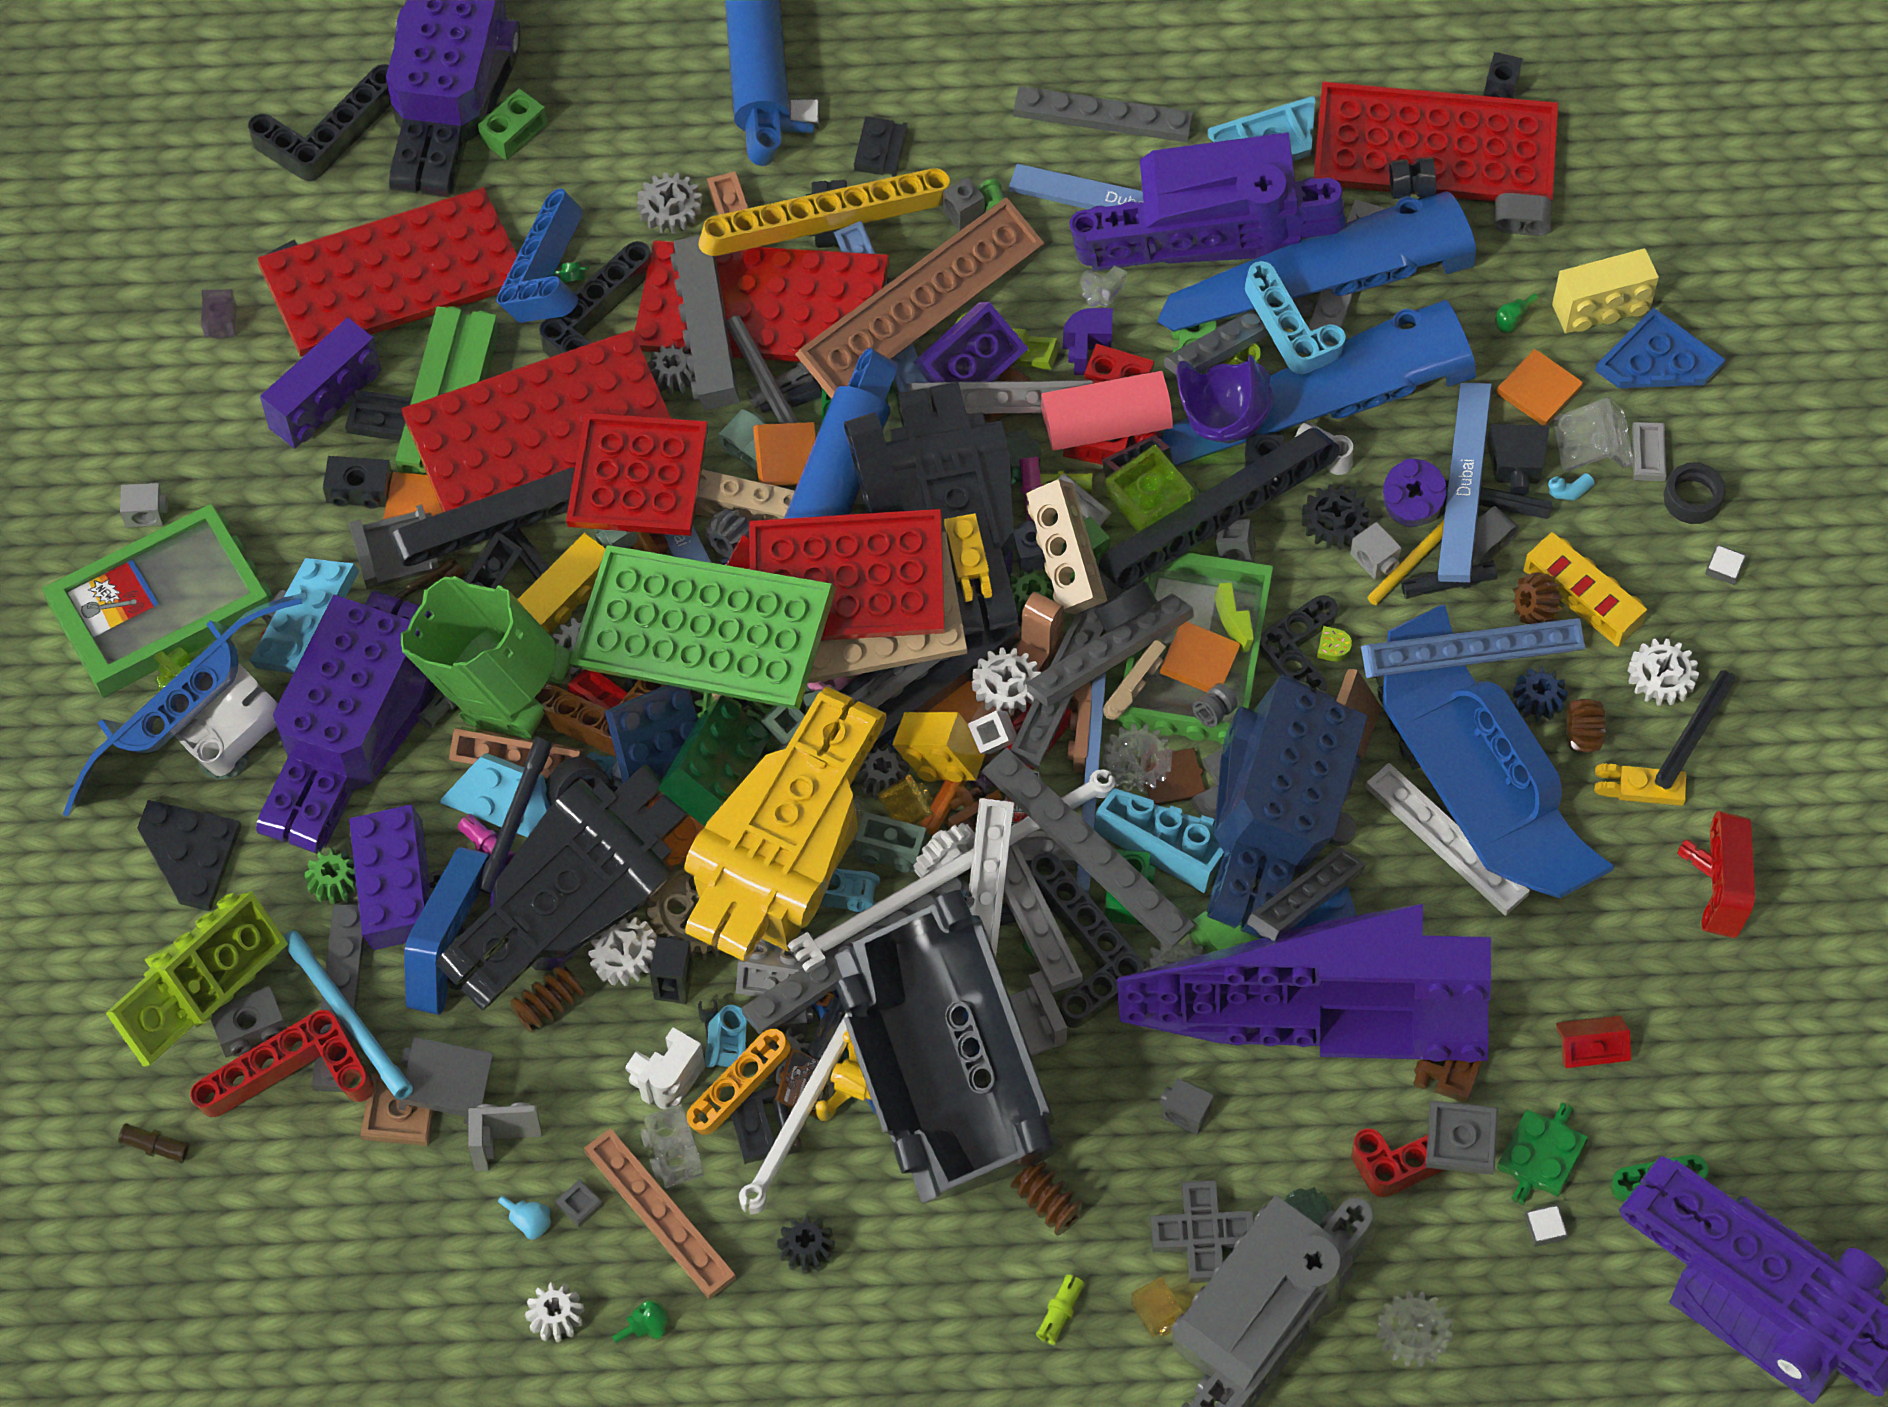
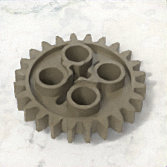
M681 861V870H676L671 879L648 901L650 908L647 909L648 918L652 919L650 920V927L653 930H657L655 933L658 937L678 936L685 941H690L692 959L696 952H700L702 959L706 960L707 952L712 951L718 958V943L715 946H711L686 934L685 929H681V927L687 924L692 911L699 901L697 891L691 889L693 886H696L694 876L685 871V861ZM673 908H682L685 910L681 914H673L670 912V910H672Z

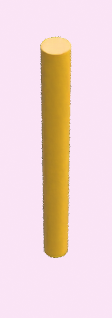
M1444 520L1368 595L1367 598L1371 604L1377 605L1442 540Z

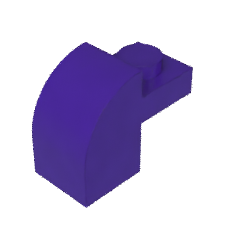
M1113 308L1082 309L1074 313L1065 323L1063 349H1069L1068 363H1074V375H1084L1087 367V350H1094L1096 344L1111 348Z

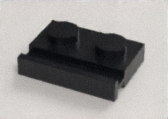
M865 116L854 161V171L878 175L888 173L892 174V177L897 176L908 130L907 122L896 124L894 120Z
M355 390L354 401L351 403L345 425L346 433L400 441L405 426L402 408L409 406L412 398Z

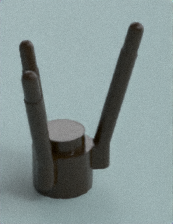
M450 558L437 569L408 584L405 590L394 597L403 599L432 581L436 583L444 577L452 578L453 576L463 579L466 574L461 565L456 560Z

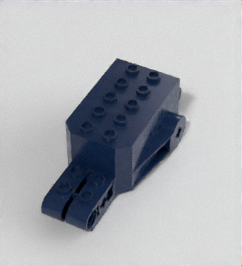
M1285 674L1277 679L1253 711L1243 706L1237 710L1227 730L1220 759L1214 836L1224 854L1206 910L1207 917L1232 928H1237L1240 925V931L1259 939L1265 937L1261 936L1256 929L1247 924L1251 913L1291 884L1292 877L1303 872L1334 836L1341 808L1350 793L1359 769L1360 756L1357 755L1368 716L1337 703V696L1318 688L1310 691L1311 685Z

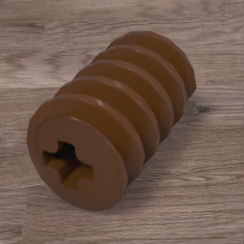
M556 966L553 969L554 977L545 974L542 977L543 985L539 982H534L531 985L532 992L526 989L522 991V1001L516 997L510 1000L513 1012L530 1033H532L531 1024L540 1029L544 1027L541 1020L542 1016L550 1021L554 1020L551 1011L553 1008L560 1013L565 1012L562 1004L564 1000L573 1006L575 1004L573 993L578 994L582 998L586 996L580 982L567 967L564 966L563 969Z
M1045 1161L1037 1165H1030L1015 1177L1010 1186L1012 1189L1019 1188V1197L1022 1199L1028 1198L1027 1205L1030 1208L1037 1207V1216L1039 1218L1046 1217L1045 1224L1048 1227H1055L1054 1233L1056 1236L1065 1233L1077 1221L1083 1201L1070 1202L1074 1195L1073 1190L1064 1194L1061 1193L1065 1182L1062 1180L1056 1184L1052 1183L1056 1175L1054 1170L1045 1175L1042 1173L1047 1166Z

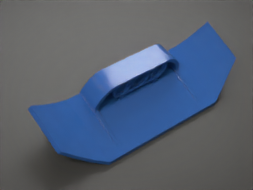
M306 593L287 596L265 603L246 612L230 627L210 620L206 625L216 637V640L124 724L101 719L98 724L107 736V739L92 753L80 772L69 795L63 815L69 816L75 810L96 763L111 744L118 748L138 753H149L159 750L234 682L238 672L239 661L237 649L231 640L233 633L241 626L260 616L302 604L307 598ZM211 674L213 684L210 689L204 691L200 684L201 679L204 675ZM185 695L189 700V706L186 711L180 713L176 705L177 700ZM161 717L165 722L164 730L160 734H155L153 722Z
M1440 605L1388 630L1387 642L1453 634L1446 605ZM1466 666L1384 676V710L1486 870L1519 885L1557 898H1562L1613 871L1614 865L1585 844L1568 826L1557 809L1562 795L1559 774L1504 689L1489 681H1479L1476 683Z

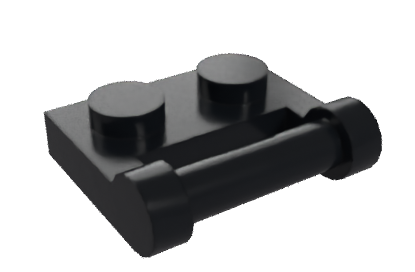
M779 1086L752 1092L731 1114L744 1164L766 1159L774 1144L763 1104L772 1103L774 1105L780 1130H782L790 1115L788 1106L775 1101ZM796 1137L787 1155L798 1153L803 1149L800 1137Z

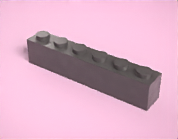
M699 235L674 241L675 253L671 254V262L674 272H679V279H675V287L678 297H683L684 303L679 305V312L682 322H687L688 328L683 330V337L686 348H691L692 355L687 356L690 374H695L696 381L691 382L692 392L695 400L700 399L705 411L740 403L729 331L726 326L727 319L716 256L706 255L701 251L698 244Z

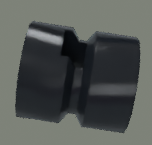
M1433 157L1415 158L1413 163H1409L1407 159L1389 162L1392 199L1410 197L1412 193H1415L1418 197L1435 196L1436 175Z

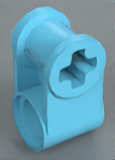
M836 868L829 884H834L838 888L832 891L827 890L821 904L826 907L848 909L861 913L876 904L873 899L875 887L879 885L880 878L872 872Z
M727 1005L709 1022L708 1043L705 1052V1065L712 1068L715 1065L729 1067L746 1050L747 1019L742 1014L741 1007ZM723 1019L731 1023L732 1029L724 1024Z

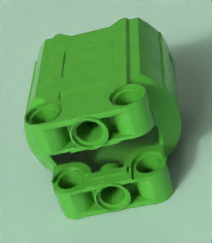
M455 576L452 578L444 577L427 590H424L421 606L414 614L408 629L400 633L402 652L450 701L454 702L461 709L459 717L464 722L476 728L528 740L533 737L545 715L544 707L535 699L536 695L547 681L562 683L572 666L569 664L572 652L561 645L555 644L554 639L508 589H504L499 585L496 589L473 585ZM427 611L432 614L429 619L425 616ZM416 630L420 632L419 637L415 635Z

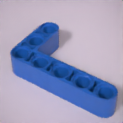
M563 188L551 192L544 201L497 296V303L519 323L565 316L578 303V297L557 276H553L583 215V208Z
M458 847L412 928L404 951L407 1008L435 1015H441L448 992L447 975L435 962L453 943L480 891L476 887L484 866L490 858V853Z

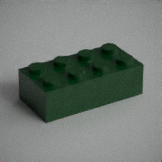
M720 695L700 715L660 783L658 790L705 827L711 817L750 774L771 734L761 724L743 712L735 703Z

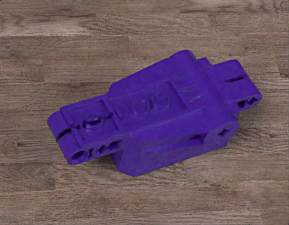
M1289 132L1153 150L1139 160L1143 202H1125L1122 205L1108 207L1100 205L1092 209L1081 210L1071 217L1069 224L1078 260L1084 265L1092 266L1093 271L1159 262L1187 263L1256 259L1285 246L1298 244L1302 238L1336 234L1345 226L1346 218L1342 188L1337 180L1332 178H1306L1303 181L1296 182Z
M376 590L371 592L365 605L333 594L273 713L287 760L258 817L256 826L258 834L284 843L289 840L290 845L318 854V851L321 852L323 848H326L354 790L374 782L419 721L417 715L434 698L433 694L438 688L402 652L400 633L408 629L414 614L421 605L409 601L403 603L400 598ZM429 611L425 614L427 619L432 615ZM416 630L415 635L419 637L420 632Z

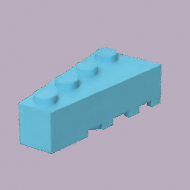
M1115 788L1110 791L1097 809L1094 830L1100 836L1127 851L1150 853V864L1155 865L1202 893L1207 891L1216 878L1224 854L1214 836L1215 819L1203 815L1201 818L1182 813L1183 809L1174 806L1165 808L1155 805L1154 800Z

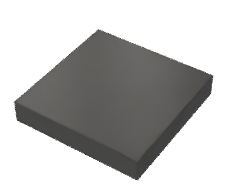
M1431 1100L1425 1167L1493 1175L1495 1171L1498 1108Z

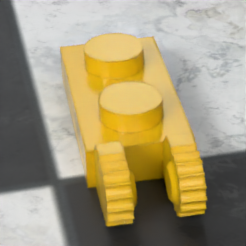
M976 514L944 519L945 532L957 582H960L965 602L973 600V590L969 580L976 578L980 579L981 592L984 598L992 597L989 568Z
M1602 763L1595 767V775L1600 778L1620 780L1619 784L1606 781L1598 782L1595 785L1594 791L1599 796L1616 797L1619 800L1682 806L1685 803L1686 772L1680 771L1671 788L1665 790L1655 784L1656 775L1660 769L1631 766L1620 767L1616 764Z

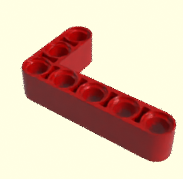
M318 1010L196 1082L191 1089L190 1097L191 1101L206 1116L218 1117L320 1056L324 1059L339 1088L354 1102H363L371 1097L374 1091V1082L343 1025L330 1011ZM332 1024L331 1029L327 1033L320 1034L321 1029L325 1025ZM303 1041L300 1049L291 1052V1048L296 1042ZM347 1051L342 1060L335 1061V1057L339 1052ZM274 1058L270 1067L262 1069L266 1060ZM244 1075L243 1082L240 1085L233 1086L235 1079ZM362 1077L357 1087L349 1088L351 1081ZM215 1093L214 1099L204 1104L205 1098L209 1094Z

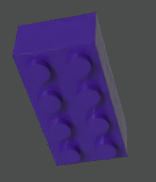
M348 317L260 395L269 429L294 449L302 442L308 441L317 428L324 422L330 421L339 408L354 399L355 390H360L367 383H371L377 378L381 367L374 337Z
M412 804L349 818L362 936L373 950L406 943L412 928L430 898L431 887L428 879L429 870L423 821Z

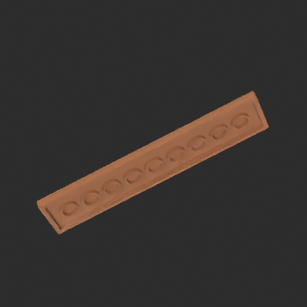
M1006 197L807 343L795 355L832 399L835 390L839 386H848L855 366L866 349L872 348L887 358L893 359L1038 250L1044 242Z

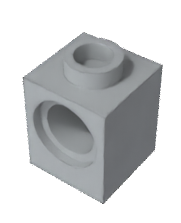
M158 483L121 485L120 514L126 528L163 526V514L168 513L167 495H162Z
M1376 522L1353 538L1350 555L1375 580L1382 574L1388 575L1397 568L1401 547Z

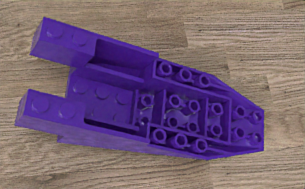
M1423 904L1324 921L1287 931L1276 941L1265 937L1117 978L1120 1022L1236 1046L1243 1044L1265 1046L1295 1045L1299 1047L1320 1046V1057L1488 1061L1491 937L1423 936Z

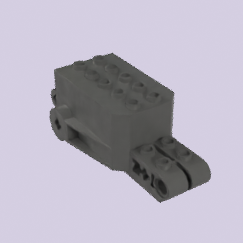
M1277 1195L1273 1197L1268 1205L1262 1207L1248 1232L1245 1231L1239 1237L1232 1253L1227 1259L1221 1261L1213 1273V1278L1206 1287L1203 1286L1198 1291L1192 1301L1193 1304L1185 1314L1183 1313L1179 1316L1171 1328V1331L1174 1332L1172 1340L1175 1352L1206 1374L1195 1389L1198 1395L1192 1403L1188 1404L1185 1402L1181 1407H1215V1400L1217 1402L1216 1407H1254L1320 1318L1329 1315L1337 1308L1341 1299V1290L1353 1276L1350 1267L1370 1242L1373 1235V1211L1367 1201L1361 1198L1347 1199L1336 1212L1330 1210L1323 1218L1320 1226ZM1350 1223L1352 1224V1232H1353L1352 1237H1351V1235L1349 1234V1233H1350V1225H1349Z

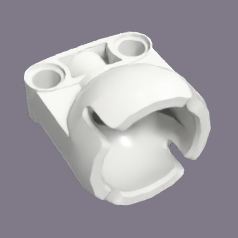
M239 663L234 682L184 726L175 737L211 773L216 776H223L231 772L235 763L260 739L277 727L273 713L278 703ZM206 674L201 679L200 684L204 691L210 689L213 684L211 674ZM185 695L177 700L176 705L180 713L186 711L189 706V700Z

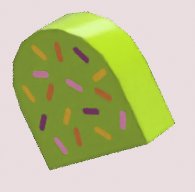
M1323 626L1317 658L1334 662L1346 659L1352 647L1350 636L1343 630Z

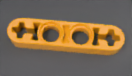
M778 1029L764 1031L692 1104L686 1116L689 1126L703 1135L714 1132L788 1056L791 1049L789 1039ZM772 1040L780 1046L776 1051L768 1045ZM759 1052L768 1059L766 1063L757 1056ZM749 1062H757V1073L749 1078L744 1077L743 1068ZM726 1086H733L735 1089L733 1098L727 1102L720 1101L719 1094L721 1090ZM712 1100L721 1108L719 1111L709 1104ZM702 1112L709 1119L705 1124L698 1117Z

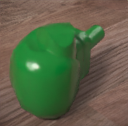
M1533 293L1525 301L1516 299L1513 302L1502 305L1495 315L1497 328L1504 333L1514 332L1519 326L1521 319L1527 315L1528 307L1539 299L1538 295Z
M649 1299L640 1304L632 1312V1315L626 1317L629 1326L613 1335L612 1339L617 1344L634 1332L639 1339L644 1335H648L653 1339H659L666 1333L665 1327L670 1320L669 1315L658 1300Z

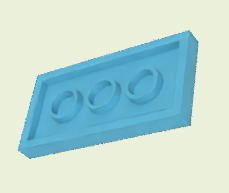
M305 558L284 597L306 593V600L302 604L276 611L250 658V663L258 669L294 673L333 594L343 598L346 597L359 573L358 568L353 563Z

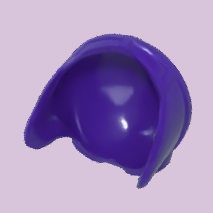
M1249 355L1248 361L1242 364L1215 365L1209 368L1205 374L1198 373L1187 361H1180L1177 365L1176 373L1180 398L1190 425L1197 435L1214 442L1232 444L1249 438L1262 427L1273 405V392L1270 386L1271 378L1269 373L1263 366L1256 363L1253 356Z

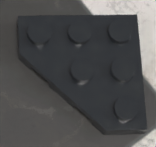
M148 800L137 829L172 889L178 903L184 906L211 911L241 829L240 821Z

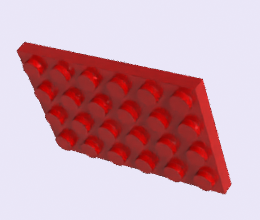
M941 509L749 521L750 570L831 583L836 587L820 641L945 633Z

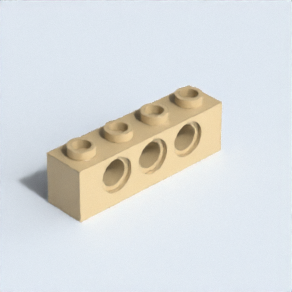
M702 469L695 514L712 518L715 514L728 508L732 511L737 510L743 518L747 517L748 523L755 520L784 519L795 490Z
M1058 479L1026 493L1029 501L1027 505L1028 512L1034 520L1038 532L1036 533V540L1043 550L1046 559L1044 564L1045 571L1052 580L1055 590L1053 592L1054 601L1064 606V612L1071 614L1080 613L1106 602V594L1073 483ZM1058 513V520L1053 524V517ZM1066 542L1067 548L1066 551L1062 554V545ZM1075 571V580L1071 584L1070 576Z

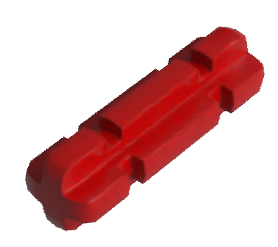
M1686 839L1678 848L1677 854L1686 861L1689 859L1693 861L1691 863L1693 866L1712 878L1711 854L1703 848L1697 849V844L1690 839Z

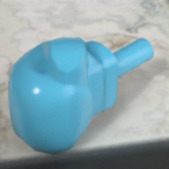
M501 1196L498 1200L501 1205L511 1211L509 1220L528 1239L534 1240L539 1238L549 1228L551 1224V1211L546 1205L539 1202L526 1203L524 1200L514 1204L505 1196Z

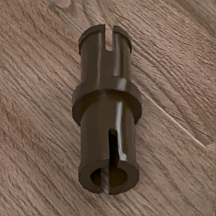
M124 1123L118 1137V1143L144 1150L146 1155L152 1157L156 1154L178 1161L181 1164L185 1161L189 1151V1143L187 1142L184 1143L163 1136L161 1131L155 1129L150 1132L128 1123Z

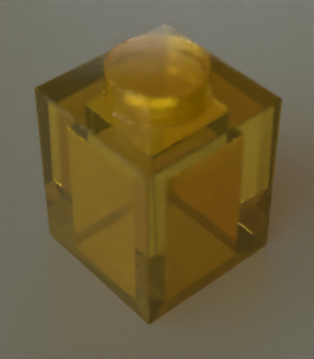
M911 774L877 793L891 819L915 825L934 814L927 803L932 800L923 782L917 785Z
M1160 1277L1132 1292L1131 1305L1150 1337L1153 1338L1159 1334L1162 1336L1171 1334L1173 1332L1171 1328L1182 1314V1309L1163 1278Z

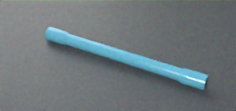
M296 930L286 933L284 938L288 945L285 948L295 962L300 964L381 1075V1079L397 1100L408 1097L413 1091V1086L376 1041L314 957L313 951Z

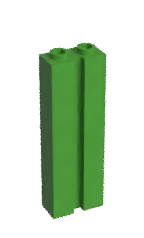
M437 306L410 405L487 379L499 335V326L495 314H490L486 311H473L472 315H466L457 307L446 308ZM405 422L395 459L397 471L427 475Z

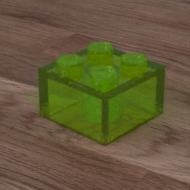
M1156 444L1105 479L1107 496L1138 532L1194 499L1193 487Z

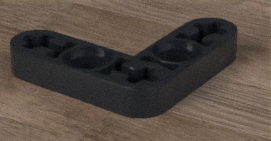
M1326 595L1315 597L1262 633L1259 651L1280 677L1285 674L1306 684L1308 683L1312 688L1318 686L1320 690L1327 692V681L1298 647L1322 632L1323 626L1329 627L1335 622L1338 612L1336 601ZM1320 607L1322 610L1329 609V614L1320 613L1317 615L1318 608ZM1294 622H1302L1306 625L1307 630L1304 633H1294L1290 629V625ZM1268 640H1271L1273 643L1279 641V650L1274 645L1268 647ZM1294 660L1301 664L1302 669L1298 672H1289L1284 667V664Z

